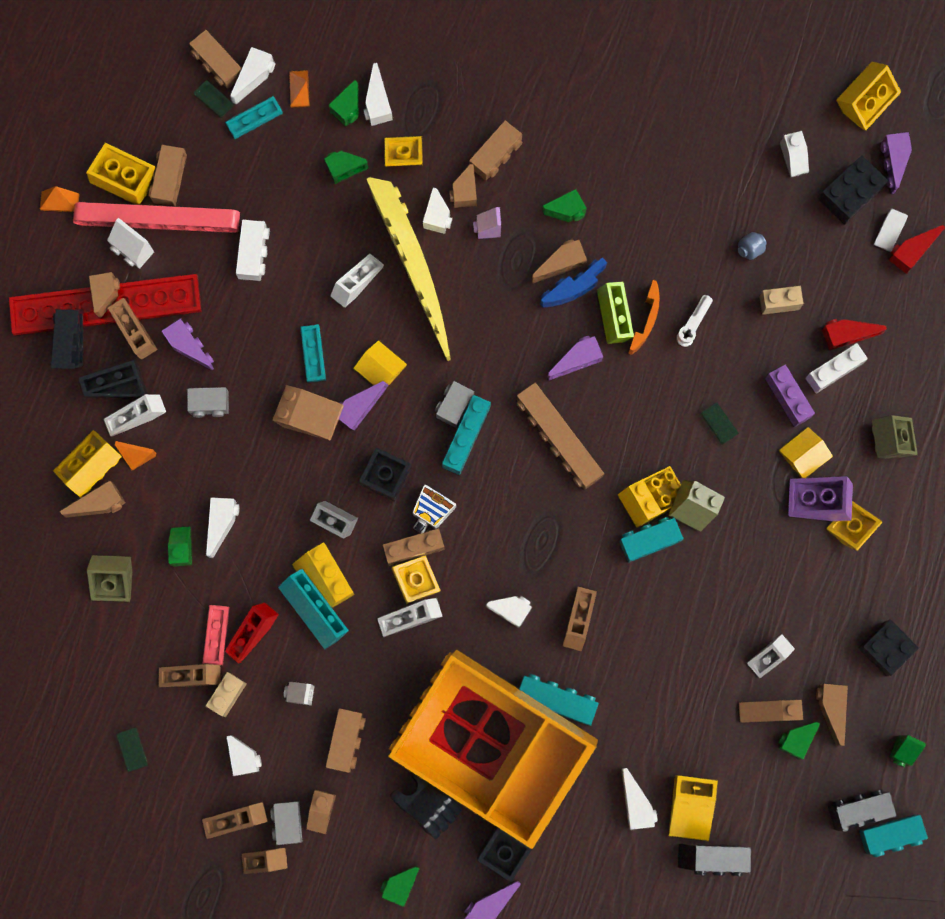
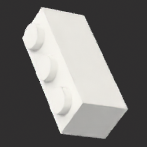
M242 220L236 268L238 279L261 281V275L265 274L263 258L267 257L265 241L269 239V228H267L264 221Z
M856 343L809 373L805 379L817 394L862 365L868 358Z

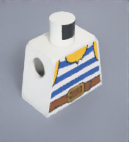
M424 485L413 510V516L418 518L413 529L419 533H424L428 525L433 529H437L454 511L456 503Z

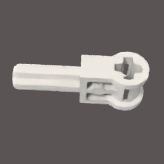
M708 295L702 296L686 326L679 330L677 335L679 345L687 347L693 343L696 330L713 301ZM687 333L689 336L687 339H684L683 337Z

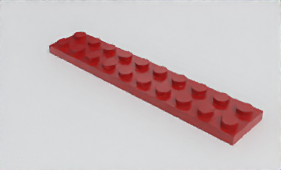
M197 274L120 283V289H117L118 297L112 303L113 305L122 298H125L139 320L202 312ZM91 287L9 297L11 328L14 336L54 331L53 314L56 313V309H83V327L116 323L109 309L102 317H98L94 313Z

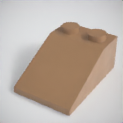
M286 385L273 421L283 428L331 441L344 405L306 390Z

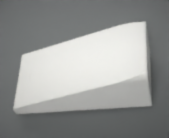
M890 209L874 245L891 252L908 215Z

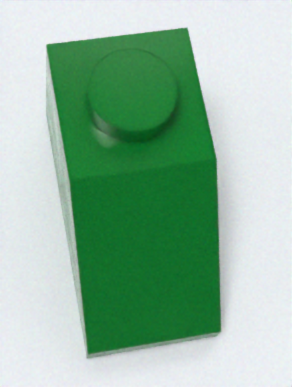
M356 80L329 104L330 112L345 126L355 122L359 114V88Z
M343 151L332 152L324 158L326 167L335 184L369 169L365 158Z
M575 189L543 205L542 212L546 216L571 222L582 219L586 214L587 208Z
M191 527L171 528L168 543L169 564L171 566L192 565Z
M812 722L788 730L786 733L783 732L778 740L780 744L778 749L799 760H803L820 723Z
M898 735L889 758L894 759L893 763L903 768L905 765L912 766L925 748L926 743L909 735Z
M414 866L391 876L388 881L384 880L380 892H383L382 898L404 907L420 867Z

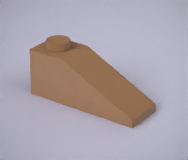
M580 240L564 242L532 275V282L536 283L586 266L587 259Z
M125 298L108 307L134 353L141 360L158 350Z
M108 481L64 508L60 513L65 517L115 513L126 502L115 484Z
M582 587L577 588L563 642L564 647L582 651L597 591Z
M201 664L159 668V687L209 686L221 683L220 665Z
M821 684L820 688H817L816 699L819 700L820 709L836 746H844L848 686Z
M802 700L739 703L740 723L803 720Z
M263 802L202 819L207 839L268 822Z

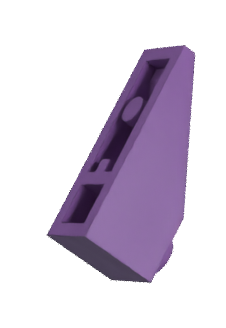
M585 336L579 339V342L548 373V380L602 362L603 355L595 336L591 338Z
M382 381L346 399L344 402H340L344 407L339 420L355 430L389 385Z
M516 880L477 900L475 904L471 902L464 911L467 914L465 919H496L521 883Z

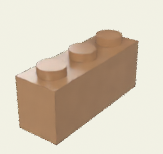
M207 30L189 43L192 49L190 51L192 56L196 60L200 59L203 62L202 66L208 73L212 72L215 75L214 79L220 86L224 85L228 90L236 83L242 68Z
M505 120L469 160V165L473 164L474 171L486 181L489 177H494L499 170L498 167L509 160L510 153L513 150H518L522 145V133Z
M162 145L161 151L157 152L156 160L158 164L153 173V186L151 185L149 188V197L154 204L176 207L187 157L184 148Z
M439 529L383 545L389 566L445 550Z
M344 709L338 710L326 768L349 773L351 769H355L357 757H354L356 749L359 750L361 738L358 736L360 730L364 729L366 721L362 713Z

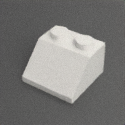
M118 218L115 221L107 240L111 245L110 249L116 255L122 254L125 257L124 261L131 267L135 265L140 269L154 253L153 249L146 239Z

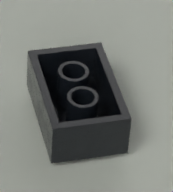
M861 155L822 192L818 200L845 225L885 187L889 180Z

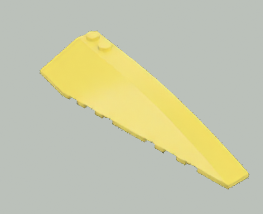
M371 177L367 178L376 206L447 361L451 360L438 298L422 250L406 216L409 213L405 203H400L399 197H401L397 186L393 187L389 181Z

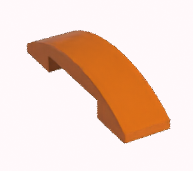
M656 280L652 281L646 303L653 305L643 334L635 332L628 353L630 355L634 354L644 344L654 326L659 309V288Z

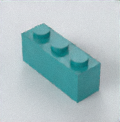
M669 517L659 520V524L655 526L648 524L641 527V531L635 534L633 531L623 534V538L619 542L628 563L681 542L684 538L675 518L669 519Z
M918 814L859 830L866 854L873 855V857L885 855L884 851L892 849V852L903 850V846L911 844V846L923 844L922 840L928 839L921 815Z

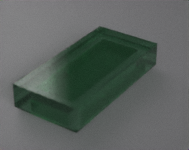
M207 80L194 92V95L220 118L234 106L227 97Z
M715 403L701 413L722 445L739 434L718 403Z
M137 728L118 733L117 737L128 772L148 766Z

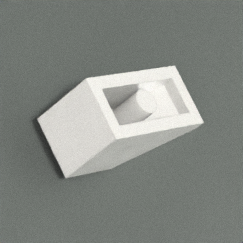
M802 131L784 135L780 146L790 177L809 173L808 152Z
M433 188L423 220V228L445 234L446 228L450 229L452 223L450 210L438 190Z
M515 596L490 601L486 605L488 609L517 628L520 627L532 608L529 605L530 601L522 596L520 598Z
M781 634L747 664L761 678L784 661L795 649Z
M289 682V686H285L284 697L287 698L286 702L312 705L314 686L305 683Z
M227 736L233 776L258 772L259 767H262L260 755H257L256 751L236 737Z

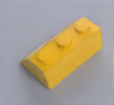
M871 62L836 101L842 112L861 129L866 131L901 91L888 65Z
M105 143L86 173L91 184L135 205H140L149 190L155 166Z
M93 430L53 472L81 498L91 490V487L97 481L104 477L111 467L118 463L122 456Z
M324 542L306 552L292 564L296 572L301 569L304 570L331 608L355 595Z

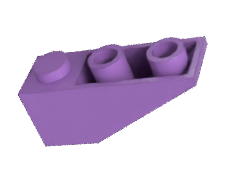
M909 132L886 135L881 142V152L885 155L884 169L888 172L887 180L889 181L887 186L891 189V194H894L899 188L912 151Z
M179 319L162 330V333L176 352L210 370L214 369L211 365L214 362L208 352L206 354L203 353L201 348L204 346L198 337L193 338L191 335L193 329L188 322L184 324Z

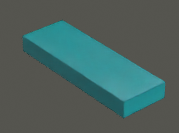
M273 96L225 123L234 139H237L283 114V111Z
M319 324L301 326L307 383L325 381L326 374Z

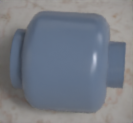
M756 232L749 233L738 242L740 256L748 260L755 259L764 253L766 249L764 236Z

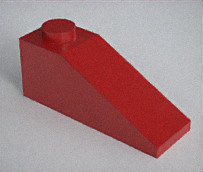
M941 225L904 241L901 246L897 244L890 252L893 256L889 261L907 274L945 229V226Z
M837 319L826 322L822 332L830 351L881 335L887 330V327L885 325L844 319L837 321Z
M266 603L252 606L225 652L238 664L241 663L270 630L279 614Z

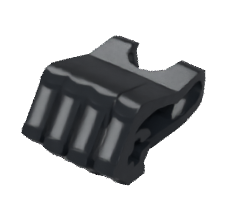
M411 772L412 779L417 783L416 793L406 796L395 790L390 794V797L404 812L417 820L418 824L427 834L437 839L441 835L439 830L445 832L449 827L446 822L452 824L456 820L454 814H460L462 808L452 797Z

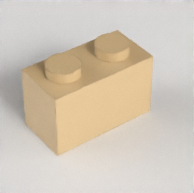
M801 286L763 290L759 296L762 314L800 310L803 305Z
M227 672L206 707L222 717H226L247 683Z

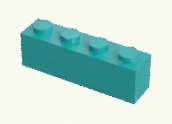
M475 395L472 396L442 463L444 469L458 475L461 474L490 410L491 402Z
M303 569L290 575L278 587L324 649L336 643L349 631Z
M529 674L528 677L524 676L519 690L555 713L591 726L599 704L595 702V697L587 694L584 697L576 695V690L567 687L565 690L558 688L559 684L547 681L546 684L539 681L540 677Z

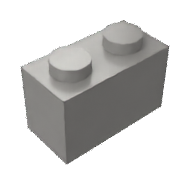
M454 381L452 385L447 386L444 392L446 397L443 402L439 401L435 412H437V419L457 428L474 395V391Z
M226 387L188 388V412L197 418L204 417V414H212L213 417H223L224 414H229V391Z
M326 501L317 504L310 519L311 522L341 538L351 535L358 520L357 517Z
M300 802L273 804L274 808H271V820H275V828L272 829L273 841H276L277 845L303 842Z

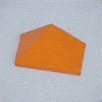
M289 71L291 107H309L308 71Z
M57 186L44 190L41 193L40 210L74 212V205L79 202V193Z
M118 441L115 442V446L131 470L156 457V452L153 449Z

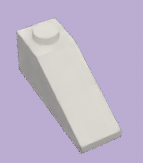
M251 47L230 95L234 104L241 101L266 80L269 73L273 72L275 62L273 61L272 54Z
M377 63L373 64L365 101L366 109H363L365 118L370 120L371 126L393 120Z
M371 254L367 255L335 283L331 297L345 308L383 268L384 264Z
M145 394L106 417L104 421L110 436H115L159 417L166 410L160 395Z
M211 498L206 551V556L209 558L215 556L234 524L235 516L239 515V504H236L237 502L234 499Z
M437 598L420 601L377 619L382 635L386 637L442 617Z
M621 769L629 829L655 827L654 822H657L656 810H652L651 804L628 769Z

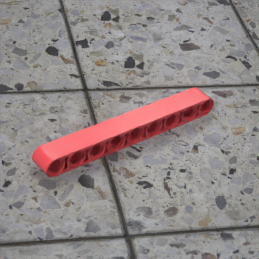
M77 202L74 205L73 223L83 226L113 227L115 221L119 218L131 228L235 233L239 231L240 212L231 209Z

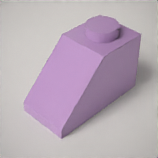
M500 207L477 215V221L473 222L474 233H478V239L501 237Z

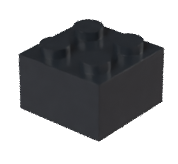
M376 447L359 483L361 486L395 502L412 467L410 463Z
M890 619L885 621L858 649L885 676H891L919 647Z
M495 826L477 854V860L512 882L532 849Z

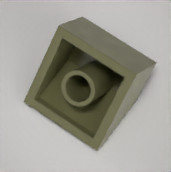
M891 415L872 420V433L875 437V452L878 458L890 459L918 455L912 418Z
M683 480L669 516L697 531H702L718 515L725 497L696 481Z
M92 555L87 568L91 600L130 602L132 585L131 557Z

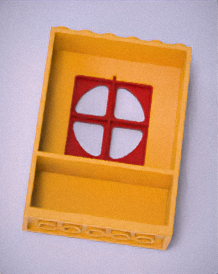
M456 650L453 654L449 653L441 663L443 669H439L430 681L433 684L432 687L429 686L420 697L422 703L419 702L410 714L412 719H408L399 733L402 736L398 735L391 744L389 750L392 752L389 757L533 849L594 752L598 739ZM477 700L485 702L488 708L479 723L473 725L454 713V706L463 701ZM494 711H499L508 723L510 741L506 745L483 730ZM446 719L453 720L471 734L459 753H456L450 747L445 737L444 723ZM478 738L501 752V756L498 759L488 763H475L466 758V755Z

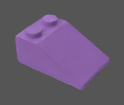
M847 476L790 479L788 516L826 521H851L852 482Z

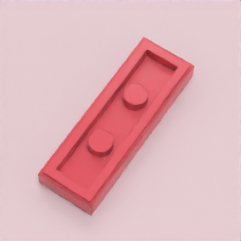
M209 605L203 664L223 665L230 607Z

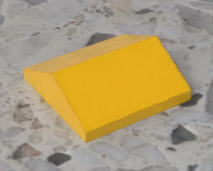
M422 136L385 138V166L423 165Z
M378 340L364 353L355 365L354 370L373 386L382 381L390 385L407 364Z
M809 427L779 450L801 478L808 477L833 457L824 441Z
M852 501L851 521H833L827 527V530L842 544L858 551L882 524V521Z
M426 555L392 567L406 604L440 592Z

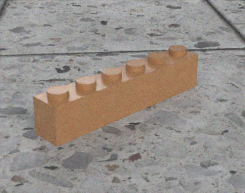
M536 382L517 395V406L522 412L525 410L529 417L527 419L531 425L538 427L540 437L544 442L548 441L552 446L550 450L556 457L559 456L562 459V466L567 472L571 471L574 475L573 480L579 488L583 487L585 490L603 477L604 472Z

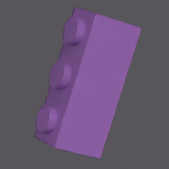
M786 364L768 374L765 379L794 427L807 421L815 414Z

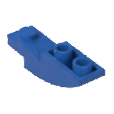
M602 257L599 261L594 260L590 263L589 269L584 273L581 271L575 276L574 280L570 276L566 279L561 278L555 284L556 287L552 291L547 290L541 296L540 305L542 307L562 305L588 293L597 286L598 279L596 276L606 269L607 262Z

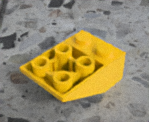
M669 466L628 486L618 496L638 528L671 510L681 484Z
M675 775L669 836L709 841L718 781Z

